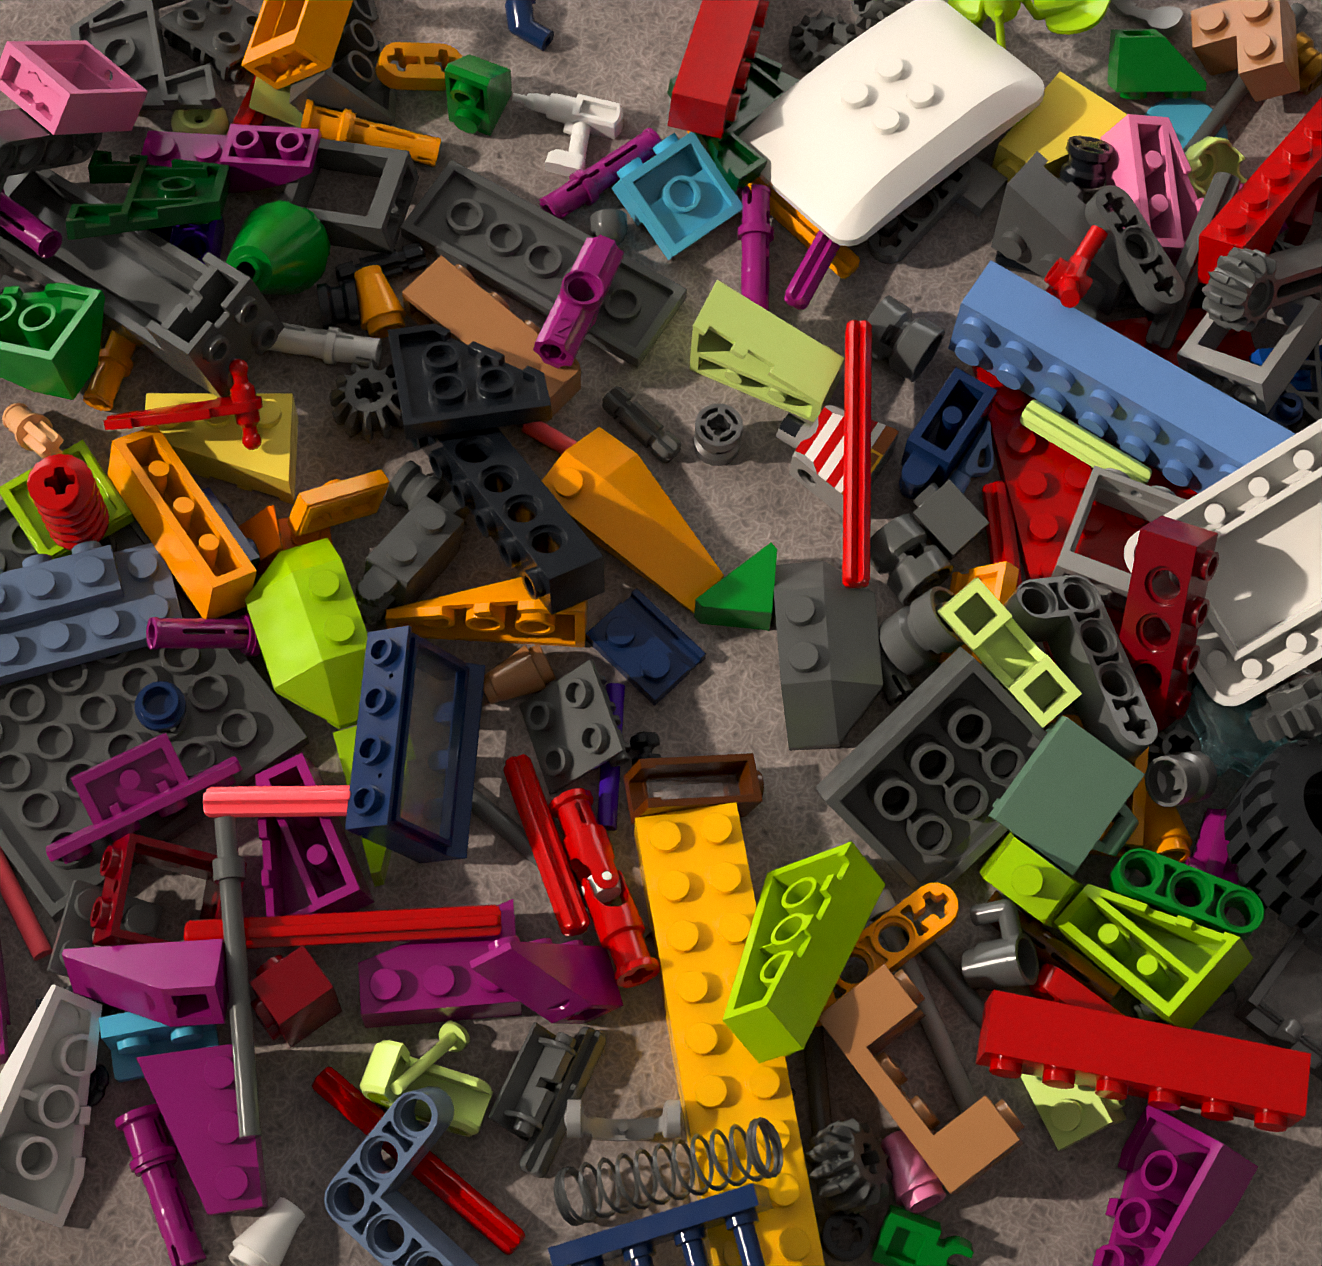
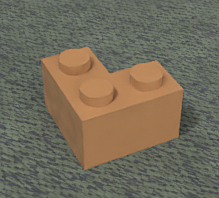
M1226 0L1191 10L1192 48L1209 75H1218L1238 69L1239 76L1255 102L1300 91L1295 14L1287 0Z

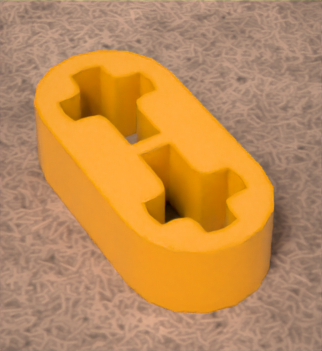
M394 42L386 45L381 51L376 63V74L384 85L392 89L446 90L445 72L441 71L439 65H434L435 62H441L443 69H445L448 63L462 56L455 48L447 44ZM391 61H398L399 66L405 68V70L398 71L396 64L391 63Z

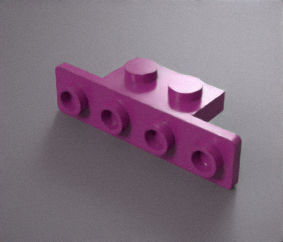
M165 732L71 777V781L93 824L46 846V854L50 862L61 857L65 864L76 861L93 851L91 843L110 834L113 841L118 840L140 829L141 825L138 820L158 811L162 818L183 809L189 804L186 799L189 795L204 788L207 791L210 787H228L236 782L233 774L241 771L242 767L238 759L233 756L188 778Z

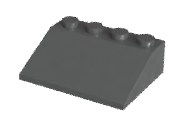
M960 646L815 788L824 801L914 891L923 885L936 882L949 887L1007 831L1002 825L988 816L993 810L992 805L997 798L1000 799L1047 733L988 671ZM931 898L925 900L929 906L934 902Z

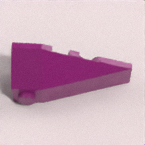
M1147 1104L1121 1151L1118 1168L1127 1171L1120 1199L1109 1198L1105 1215L1115 1220L1109 1244L1103 1245L1096 1250L1092 1266H1188L1233 1214L1258 1166L1225 1144Z

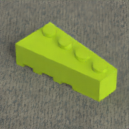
M852 841L767 872L723 1017V1022L758 1063L781 1056H789L804 1049L886 885Z

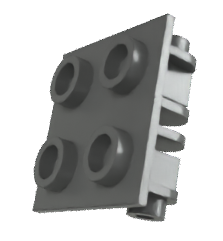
M192 0L158 19V23L165 27L164 37L168 39L169 46L181 51L194 62L200 60L201 66L210 63L217 75L226 82L233 80L238 83L244 77L246 69L241 64L259 14L252 12L235 0Z
M591 659L519 705L550 795L557 793L608 761L611 767L621 766L629 761L627 753L631 748L629 743L624 741L621 729L617 728L621 720L618 715L612 714L616 710L614 702H610L605 688L606 678L604 675H599L595 663Z

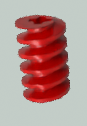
M56 454L45 457L36 463L29 473L27 487L30 497L33 499L34 505L37 507L38 513L55 543L67 550H72L79 543L86 541L99 542L102 540L108 530L110 516L92 471L85 462L73 455Z

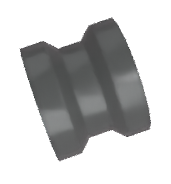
M410 460L393 477L385 498L393 506H404L410 511L424 495L438 503L445 489V481L435 475L428 477L422 473L420 465Z

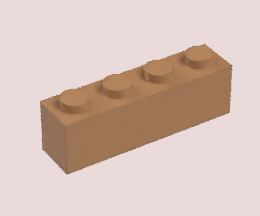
M440 256L402 291L406 315L418 325L435 323L449 329L451 338L466 345L475 341L504 354L505 362L521 370L530 366L543 372L550 397L552 417L581 389V368L577 359L575 358L572 366H561L560 368L543 363L542 358L533 351L535 341L541 331L539 327L529 320L523 322L510 311L508 304L500 295L495 292L487 293L477 285L472 274L460 264L454 266L443 256Z

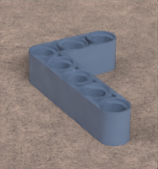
M424 1087L404 1093L396 1099L332 1179L325 1191L324 1203L326 1211L331 1218L383 1266H427L430 1256L437 1258L443 1266H480L398 1191L453 1120L454 1106L452 1099L447 1092L439 1087ZM419 1099L426 1102L431 1109L432 1117L428 1127L420 1124L415 1117V1105ZM385 1141L391 1143L397 1150L398 1162L395 1168L388 1166L382 1158L381 1151ZM351 1183L358 1185L363 1191L365 1199L362 1209L355 1207L349 1199L348 1193ZM390 1219L398 1222L403 1228L404 1242L402 1245H397L389 1237L387 1230Z

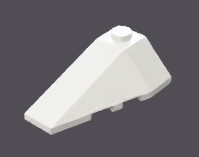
M51 985L0 1073V1206L62 1228L84 1177L86 1158L82 1157L85 1125L90 1124L91 1107L87 1106L90 1075L96 1068L100 1031L99 1017H101L102 1005L57 985Z

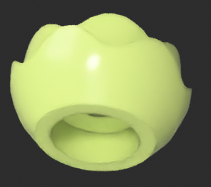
M223 107L218 109L175 110L171 118V126L173 132L225 135L229 129V121Z

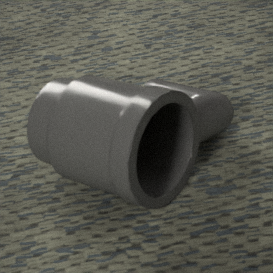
M1002 899L971 906L970 918L975 926L999 922L1002 938L980 942L975 948L966 949L963 952L961 964L967 985L973 990L985 989L986 991L1035 984L1039 975L1038 956L1032 940L1022 932L1016 903L1011 899Z

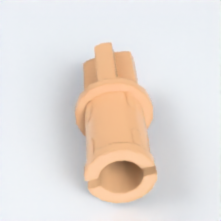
M14 403L6 408L2 416L3 425L15 434V439L22 448L34 451L43 459L51 455L63 453L59 447L64 439L53 429V425L47 417L39 413H33L23 403Z

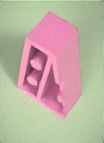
M1128 114L1101 137V140L1106 141L1114 148L1110 161L1104 165L1107 174L1106 184L1107 186H1117L1129 194L1174 267H1176L1204 197L1198 199L1187 175L1192 169L1169 117Z

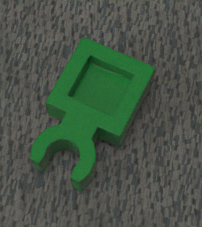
M890 1204L871 1249V1260L886 1266H956L947 1262L950 1256L961 1254L964 1257L972 1258L974 1252L972 1243L964 1237L949 1236L944 1239L939 1238L942 1232L940 1222Z

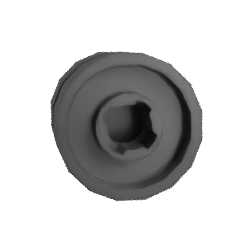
M890 295L886 296L877 305L867 319L872 325V357L878 361L888 358L889 368L910 382L915 381L933 359L945 335V331L923 316L914 320L912 318V310ZM899 329L903 330L895 344L891 342Z
M911 513L896 517L870 538V563L880 575H889L887 585L904 606L911 605L912 601L930 589L940 586L950 576L954 568L936 545L927 546L926 543L929 535Z
M936 586L912 601L910 607L900 609L880 624L879 639L883 650L890 661L905 674L912 676L920 674L940 661L942 652L952 653L965 644L937 613L940 608L955 596L947 588Z

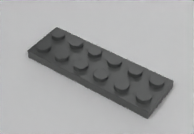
M452 159L400 226L403 238L412 243H420L425 250L437 257L443 256L454 266L456 264L464 266L473 277L545 317H548L560 293L562 280L571 271L587 237L594 238ZM624 255L599 308L596 323L589 329L585 339L638 368L685 301L687 289Z

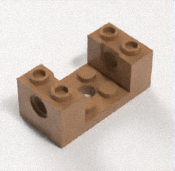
M884 964L823 1011L818 1020L948 1192L958 1195L1024 1144L1017 1135L1024 1128V1125L1003 1099L993 1104L985 1095L937 1133L934 1131V1128L941 1123L922 1097L920 1098L916 1095L910 1099L901 1085L908 1081V1079L889 1054L887 1055L883 1051L877 1056L878 1052L925 1017V1014L918 1006V1004L925 1000L922 993L903 969L893 974Z

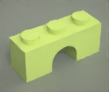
M978 577L974 578L937 611L1020 706L1042 728L1082 694L1053 660L1027 636L1012 618L1010 612Z

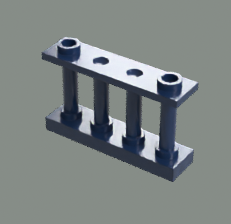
M751 1183L549 1247L548 1251L552 1266H605L604 1261L623 1256L625 1263H631V1266H654L652 1256L657 1254L655 1245L674 1240L676 1247H682L686 1266H709L703 1240L708 1238L706 1229L726 1224L727 1231L733 1230L742 1266H766L754 1224L759 1222L757 1213L773 1209L768 1188Z

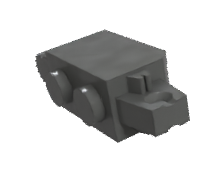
M452 491L439 503L424 495L366 557L364 576L362 581L359 580V584L356 586L357 605L364 624L369 623L371 625L373 622L377 623V620H381V616L384 617L386 615L387 609L415 603L457 555L460 549L462 534L467 529V523L464 522V519L470 513L468 507L461 508Z

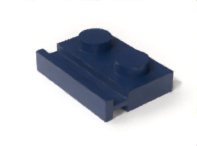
M637 588L631 592V596L623 603L620 602L586 633V641L654 706L687 677L690 671L698 664H701L706 657V653Z

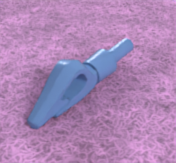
M987 420L984 422L981 432L976 436L957 470L949 478L963 494L972 477H983L993 467L991 422ZM984 449V466L979 467L977 464L980 450Z

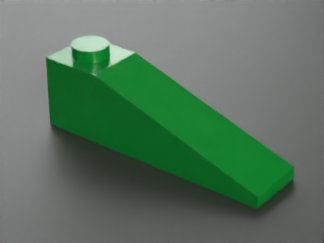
M67 283L46 284L44 291L26 293L22 292L20 286L4 287L3 293L0 294V378L33 392L74 400L98 366L105 296L102 290Z

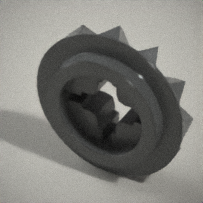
M822 10L815 17L810 18L804 15L801 23L792 28L789 39V51L792 59L801 69L810 73L858 37L855 25L845 23L841 14H838L836 17L826 16ZM829 33H832V44H827L818 53V40H822L825 35L828 36Z

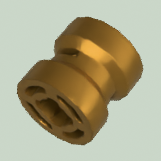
M1300 32L1296 34L1300 91L1304 95H1309L1322 84V52L1314 49V40L1305 32Z

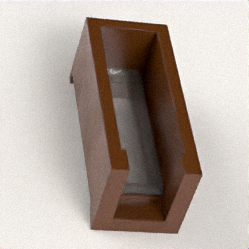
M753 753L639 759L623 776L631 824H635L636 817L737 802L741 818L746 817L763 801L764 780L761 772L756 770Z

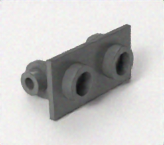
M533 1022L488 1118L524 1141L532 1138L535 1130L541 1131L543 1127L541 1122L555 1095L551 1090L555 1083L560 1084L571 1059L576 1057L577 1052L574 1050L577 1040L562 1032H558L555 1035L537 1022Z

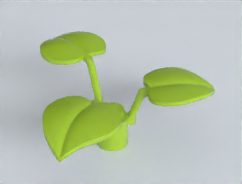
M948 0L947 4L979 29L983 27L984 21L991 17L995 21L997 44L1006 49L1004 23L1016 17L1021 7V2L1035 20L1045 19L1046 27L1049 31L1057 34L1071 35L1088 31L1099 24L1104 18L1111 0H1034V4L1031 0ZM1027 114L1024 118L1018 121L1015 125L1023 121L1029 114Z

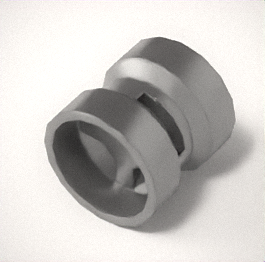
M719 403L706 406L698 413L695 420L693 443L697 457L704 463L712 466H723L732 462L737 457L741 447L743 420L739 412L729 405Z
M1199 751L1160 756L1153 759L1145 773V786L1148 795L1155 803L1163 807H1174L1184 803H1195L1208 799L1215 791L1217 785V771L1214 763L1207 755Z

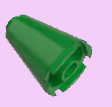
M283 200L259 206L244 220L226 263L249 276L262 294L292 295L309 289L322 278L326 270L328 256L330 255V242L326 229L317 216L309 209L301 208L288 203L289 201Z

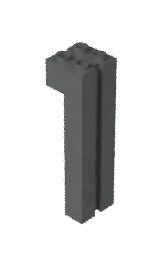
M50 169L7 177L3 187L5 195L30 211L49 227L60 232L62 244L53 256L49 258L40 257L33 249L0 226V258L45 287L46 284L67 283L102 290L105 296L102 322L104 325L215 396L222 398L231 394L230 389L234 384L233 376L229 372L231 361L242 359L247 363L254 353L262 356L265 351L275 344L278 335L284 329V325L253 280L211 253H206L202 258L204 262L202 263L148 229L68 240L65 221L72 204L106 203Z

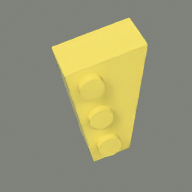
M146 393L145 410L215 400L219 397L212 393ZM256 393V396H261L263 408L259 409L260 421L257 424V431L262 442L260 447L255 450H248L244 447L242 443L243 430L242 427L236 424L235 414L212 417L211 419L157 425L189 473L208 479L209 477H214L236 484L238 488L251 492L252 490L279 497L280 501L295 504L298 415L293 393Z

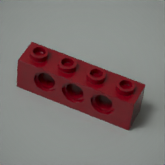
M1163 515L1140 528L1119 637L1155 719L1159 733L1177 719L1181 720L1188 710L1191 700V693L1186 690L1189 674L1195 669L1200 656V647L1196 645L1198 630L1204 624L1210 607L1209 600L1205 598L1208 581L1213 578L1219 563V553L1215 551L1218 533ZM1169 571L1177 576L1180 588L1171 581ZM1160 618L1167 622L1171 634L1162 627ZM1151 664L1160 671L1162 679L1153 672Z

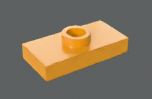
M382 469L345 480L334 479L321 487L300 492L287 524L295 536H301L375 514L380 507L390 481Z

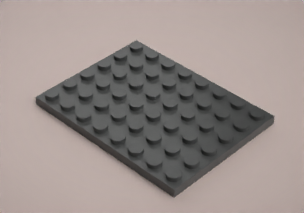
M2 499L0 500V568L3 572L22 568L23 560L29 556L36 555L37 552ZM134 516L135 521L99 541L101 546L111 545L113 552L152 542ZM173 575L183 618H202ZM188 633V634H215V633ZM146 646L0 685V847L55 922L63 916L73 880L77 879L96 886H104L105 877L100 875L101 860L106 848L115 842L109 834L92 842L93 851L76 861L65 864L61 857L50 862L46 854V846L93 824L71 781V777L166 732L188 778L235 756L242 770L233 774L236 782L228 787L250 786L256 781V774L285 761L309 744L307 735L239 649H150ZM159 681L176 685L182 691L187 705L182 721L176 727L162 732L152 731L144 727L139 722L134 709L135 700L139 692L148 684ZM205 788L187 796L186 799L189 804L171 815L161 818L158 811L138 820L141 828L133 832V834L169 843L206 817L203 810ZM132 862V867H131V869H132L133 867H135L136 865H138L139 863Z

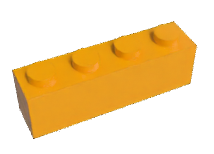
M154 425L112 440L107 477L201 617L216 619L246 607L245 598L253 589L257 570L158 426Z

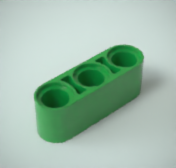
M1131 849L1123 854L1109 875L1108 887L1111 892L1148 904L1150 908L1177 917L1179 915L1191 919L1197 925L1222 934L1228 932L1239 936L1242 941H1245L1260 926L1264 919L1265 910L1263 903L1257 894L1251 890L1147 849ZM1133 868L1142 872L1146 877L1147 886L1136 887L1129 883L1124 873L1125 869ZM1180 887L1189 890L1195 897L1196 906L1187 907L1179 903L1175 897L1174 888ZM1233 907L1239 910L1244 916L1245 926L1239 927L1231 924L1225 917L1224 908Z

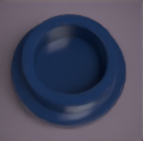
M164 681L153 682L145 686L137 695L134 704L135 714L139 722L147 729L158 732L176 727L184 718L187 708L186 699L182 691L176 685Z

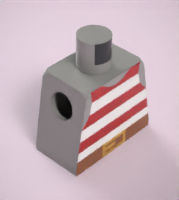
M826 405L812 425L788 413L776 433V438L796 449L792 455L789 474L843 517L844 409L833 405ZM871 420V486L893 454L899 434L898 430Z

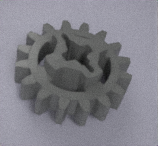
M1322 671L1304 676L1300 674L1286 680L1285 684L1267 693L1265 696L1267 701L1261 704V708L1253 710L1251 712L1252 716L1248 717L1258 739H1261L1262 743L1271 739L1272 742H1277L1284 737L1290 743L1296 739L1307 737L1311 739L1322 734Z

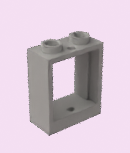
M1306 296L1272 307L1267 313L1268 320L1289 326V328L1262 366L1216 351V348L1229 330L1217 325L1216 321L1209 318V313L1207 312L1177 353L1179 368L1249 408L1268 414L1322 337L1321 301L1311 296Z
M1094 465L1051 577L1065 575L1082 576L1094 584L1104 606L1124 613L1131 574L1074 553L1093 502L1096 501L1152 522L1187 500L1176 496L1173 491L1166 487L1149 486L1130 479L1127 474L1113 468L1103 469Z

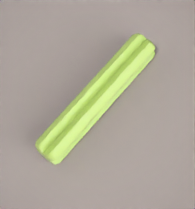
M1032 400L1021 415L1020 423L1093 468L1095 465L1103 469H1117L1127 474L1130 479L1146 485L1152 476L1153 471L1151 468L1038 400Z

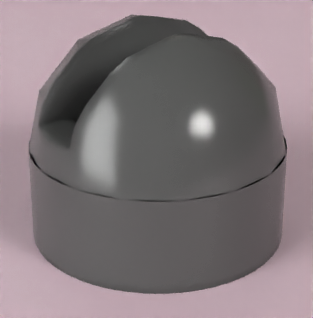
M602 209L590 216L593 237L603 235L615 240L617 246L623 242L628 230L627 215L624 211L619 209Z

